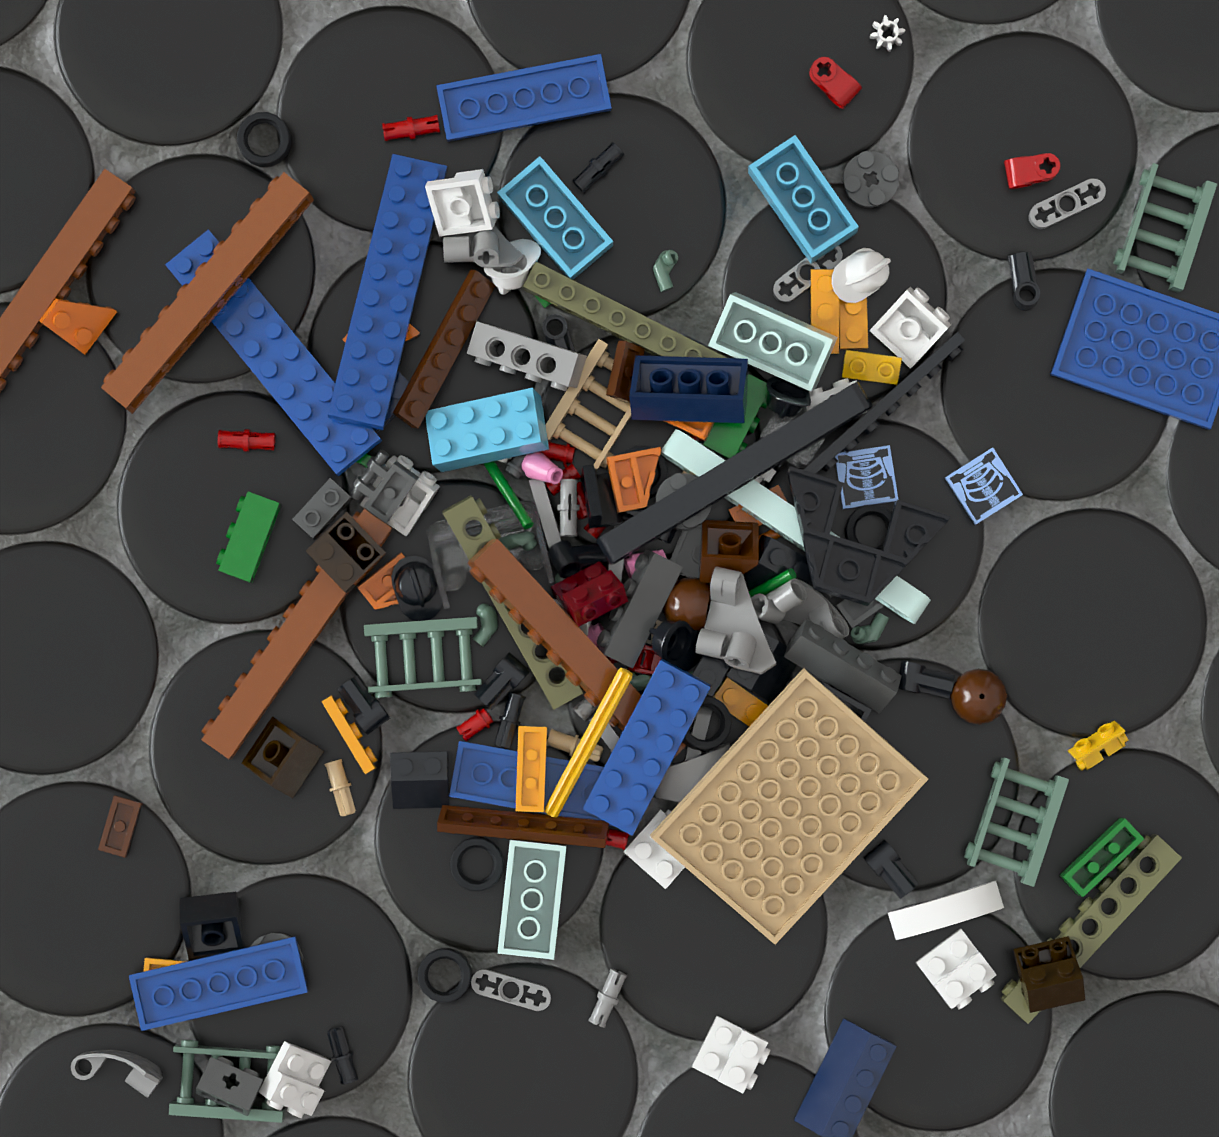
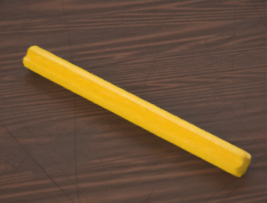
M620 668L617 671L547 802L544 812L551 817L556 818L559 816L633 676L629 670Z

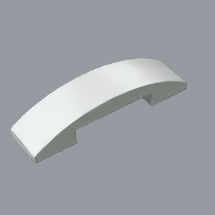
M992 881L962 892L888 912L895 939L899 940L1000 910L1004 906L997 883Z

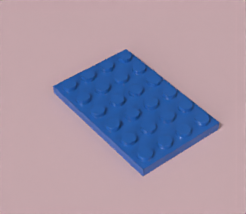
M1086 269L1050 375L1210 430L1219 407V313L1091 269Z

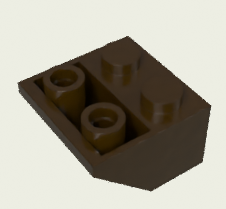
M348 512L339 518L306 550L345 593L353 589L386 554Z
M1069 936L1013 949L1023 994L1030 1013L1085 1001L1084 980Z

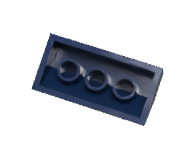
M636 355L629 396L632 420L745 423L748 359Z
M843 1018L794 1121L822 1137H853L897 1046L893 1042Z

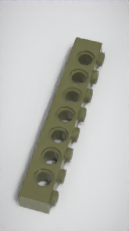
M535 262L523 285L524 291L533 296L535 295L623 341L645 349V352L653 356L727 358L538 262Z
M472 495L442 511L469 560L491 539L502 538L495 524L488 525L483 515L488 512L480 498L474 500ZM470 520H478L481 523V530L476 535L466 532L465 527ZM483 581L482 584H483V586L485 587L487 593L489 594V591H490L491 589H490V587ZM489 594L553 710L583 694L580 685L575 686L566 678L565 674L567 671L560 664L556 666L547 656L539 657L535 654L537 644L529 638L527 632L521 629V624H517L509 616L508 612L510 609L503 602L499 604ZM560 667L564 670V676L561 680L552 681L549 679V672L552 668Z
M1152 834L1150 837L1145 835L1143 837L1144 840L1136 847L1138 850L1131 858L1127 855L1117 865L1116 868L1119 871L1112 878L1107 876L1098 885L1097 888L1100 891L1093 899L1090 896L1086 898L1078 907L1081 912L1074 919L1069 917L1060 926L1059 930L1061 933L1056 939L1069 936V939L1075 941L1077 947L1074 953L1080 968L1182 859L1157 834ZM1148 856L1152 859L1153 867L1150 871L1144 873L1140 869V861ZM1126 877H1130L1134 882V887L1129 893H1124L1120 887L1121 881ZM1106 898H1111L1115 903L1114 910L1111 913L1105 914L1101 909V904ZM1087 919H1093L1096 924L1095 930L1091 934H1085L1082 930V924ZM1020 978L1016 982L1012 979L1002 989L1001 992L1004 995L1000 999L1027 1024L1040 1012H1029Z

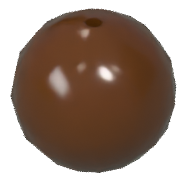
M685 577L676 581L663 607L667 621L677 622L682 620L687 622L694 630L700 631L702 628L704 629L711 603L710 585L700 582V579L697 577Z
M978 668L966 671L958 677L953 685L951 700L953 708L960 718L968 723L981 725L990 723L1001 715L1006 706L1007 693L1005 685L999 676L989 670ZM980 694H984L983 699L979 698Z

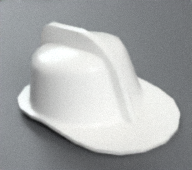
M528 239L514 240L510 243L523 254V258L513 267H484V272L492 278L493 283L498 287L501 294L505 295L510 290L523 287L529 276L530 268L541 255V248L538 243Z
M869 248L855 251L834 268L831 284L835 294L846 303H856L870 296L887 281L889 276L888 264L891 262L890 258H884L883 255Z

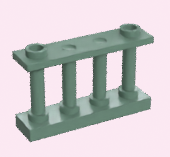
M1153 163L1148 170L1144 169L1141 174L1139 185L1143 186L1123 249L1118 248L1113 264L1117 265L1115 271L1117 274L1123 273L1127 265L1167 278L1166 281L1170 282L1168 290L1180 293L1184 290L1217 183L1205 181L1201 187L1193 188L1156 176L1158 164ZM1154 186L1192 199V202L1196 203L1193 213L1186 215L1147 202L1151 187ZM1143 212L1184 225L1183 228L1187 229L1185 239L1177 241L1138 228ZM1137 239L1174 251L1175 255L1179 256L1176 266L1172 265L1170 268L1130 255L1134 240Z
M467 617L364 625V636L371 637V642H374L377 674V686L368 687V693H375V698L392 697V691L459 687L460 692L476 691V685H482V679H473L470 635H473L472 629H478V618ZM444 631H455L456 636H459L462 680L445 681L442 648ZM416 633H427L428 638H431L434 682L417 683L414 652ZM388 635H399V639L403 641L405 684L402 685L388 684L386 655Z
M1001 758V761H996L993 766L991 778H994V782L974 843H968L964 858L968 859L967 865L975 867L977 859L1017 872L1018 876L1021 877V883L1034 887L1069 779L1055 775L1054 780L1049 779V781H1045L1009 769L1010 759ZM1006 779L1044 792V795L1048 796L1045 807L1040 806V808L999 795L1003 780ZM998 806L1036 819L1035 822L1039 823L1036 834L1031 833V835L990 822L994 807ZM986 832L1026 845L1027 849L1030 850L1027 861L1022 860L1020 862L981 849Z
M181 1040V1044H176L173 1048V1052L183 1053L181 1090L177 1101L169 1103V1115L282 1123L285 1120V1108L277 1110L266 1104V1097L265 1102H262V1107L252 1106L248 1116L207 1098L205 1103L194 1102V1097H191L195 1054L211 1055L215 1059L223 1056L240 1057L239 1069L242 1071L244 1068L250 1069L251 1058L268 1059V1074L282 1046L267 1045L266 1050L199 1046L197 1040Z

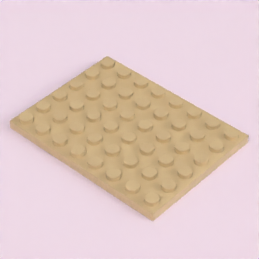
M803 668L650 836L776 945L927 782L928 778Z

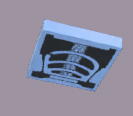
M890 445L849 451L848 453L842 452L835 456L838 460L835 464L838 481L843 482L840 494L842 510L862 507L864 505L895 502L898 499Z
M994 448L989 449L945 477L974 525L1023 495Z

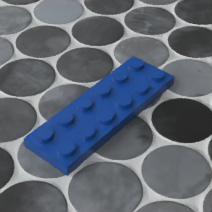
M601 54L436 85L447 142L612 110Z
M661 659L583 809L633 836L712 685Z
M459 741L449 797L516 809L518 751ZM546 757L544 810L569 760ZM591 764L585 765L559 816L602 820L585 811L583 807L604 767Z
M296 936L129 975L141 1031L308 992Z

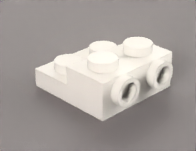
M483 169L458 172L454 178L427 181L425 185L439 237L492 230L497 218L500 216L499 205L496 201L492 202L490 193L493 192L492 179L490 176L485 177Z
M911 287L904 292L870 330L897 357H902V361L910 369L951 326L948 322L950 316L942 308L937 307L934 309L927 302L929 297L920 288L913 290Z
M394 455L387 461L385 466L390 469L393 463L398 461L419 477L396 512L387 522L391 527L407 536L423 511L432 501L440 486L435 483L437 479L429 472L423 471L420 473L412 468L413 462L402 455L397 458ZM378 475L372 486L377 488L383 478ZM365 496L360 504L363 508L369 499L367 496Z
M660 809L623 852L666 889L685 867L650 836L671 813L669 809L665 813Z
M961 928L916 961V964L951 1009L955 1006L959 1010L972 1001L970 997L972 993L978 989L982 993L995 983L992 978L996 976V973Z
M716 1016L692 1067L744 1093L746 1088L752 1089L758 1077L754 1073L758 1063L763 1065L770 1053V1049L766 1048L768 1041Z
M284 1041L259 1093L267 1098L266 1104L277 1110H282L283 1106L288 1107L287 1111L296 1117L302 1118L304 1114L312 1116L324 1093V1090L319 1085L331 1060Z

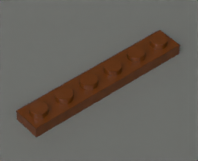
M477 270L469 271L393 411L394 415L412 428H419L495 288V284Z
M442 805L437 822V832L598 848L606 847L610 824L603 820L562 816L554 818L550 815Z

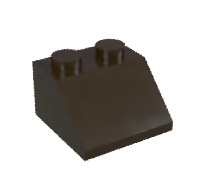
M272 716L242 761V764L267 784L293 799L324 751Z

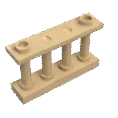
M600 339L597 340L586 358L578 387H568L546 423L548 442L553 437L555 439L561 438L596 460L594 463L595 471H598L600 466L604 469L607 467L606 458L614 455L610 453V450L631 418L630 403H624L607 396V388L594 380L595 377L592 376L597 366L600 368L604 366L612 371L614 359L609 357L610 353L606 352L608 344ZM582 389L586 392L590 390L626 412L617 427L580 405L581 401L577 397ZM570 414L572 416L575 414L611 436L604 449L600 450L566 429V425L562 423L566 415Z

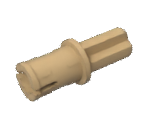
M551 729L546 746L569 752V756H572L581 739L578 738L579 735L573 737ZM596 745L589 760L598 762L603 747Z
M342 759L326 763L325 767L332 787L329 790L330 792L333 791L340 816L355 813L356 809L349 788L352 785L347 781Z

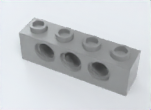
M477 321L467 354L475 356L474 362L486 366H491V363L494 362L501 365V371L516 375L517 370L526 373V379L541 383L543 378L552 381L551 387L567 391L568 387H578L587 358L586 355ZM503 342L505 351L499 357L496 349L498 344ZM526 350H528L530 353V360L527 364L524 365L522 362V354ZM553 358L556 362V368L552 373H549L547 363Z

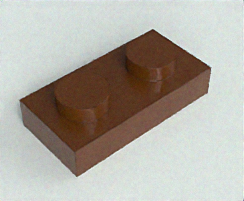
M618 341L607 388V396L624 403H630L629 396L635 356H644V348L627 341Z
M114 795L98 850L124 858L127 857L141 810V802Z

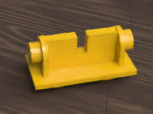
M846 350L843 360L842 377L898 385L902 357Z
M1114 720L1099 727L1098 731L1088 738L1080 739L1074 744V747L1067 751L1076 760L1075 762L1081 771L1085 768L1089 770L1104 760L1099 751L1104 749L1106 754L1110 756L1125 747V743L1129 740L1125 735V730Z

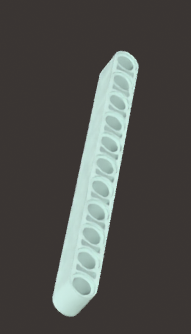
M675 429L661 450L663 457L685 472L690 473L691 471L697 477L725 461L677 429ZM755 480L725 497L734 505L738 506L740 504L743 506V511L805 552L794 506ZM898 576L875 598L913 624L917 622L931 601L925 594Z

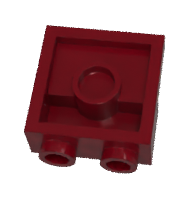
M600 561L551 586L553 595L578 627L628 602L624 585L612 570L607 571Z

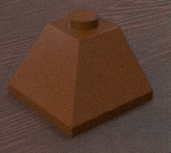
M705 520L702 523L700 582L711 583L716 566L739 571L744 574L758 565L759 523Z

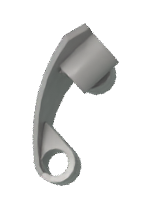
M495 225L492 230L447 235L443 238L444 263L475 262L477 265L486 268L513 267L523 258V254L502 235Z
M716 566L710 584L711 603L705 628H702L698 635L696 653L723 659L729 666L737 669L763 674L774 667L776 661L759 623L744 576L739 571Z
M796 578L791 579L767 595L757 594L751 597L759 620L773 624L786 620L802 625L808 619L838 638L843 639L849 635L848 624L837 609L820 592Z
M730 743L706 751V754L693 759L670 764L655 793V797L680 803L731 747Z
M121 1050L85 1052L78 1055L71 1063L72 1074L79 1080H87L100 1070L108 1058L125 1062L133 1067L125 1082L147 1098L163 1078L161 1069L155 1063L137 1054ZM81 1059H86L91 1063L92 1070L90 1073L85 1074L79 1070L78 1064Z

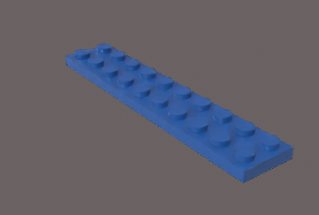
M392 154L328 411V418L384 430L435 222L425 185L427 181L445 179L447 173L446 165Z
M208 229L165 265L182 286L186 283L189 284L196 276L195 271L203 262L207 263L214 255L213 251L219 241ZM248 278L211 322L336 475L340 476L382 440L371 427L328 418V411L335 387L334 381Z

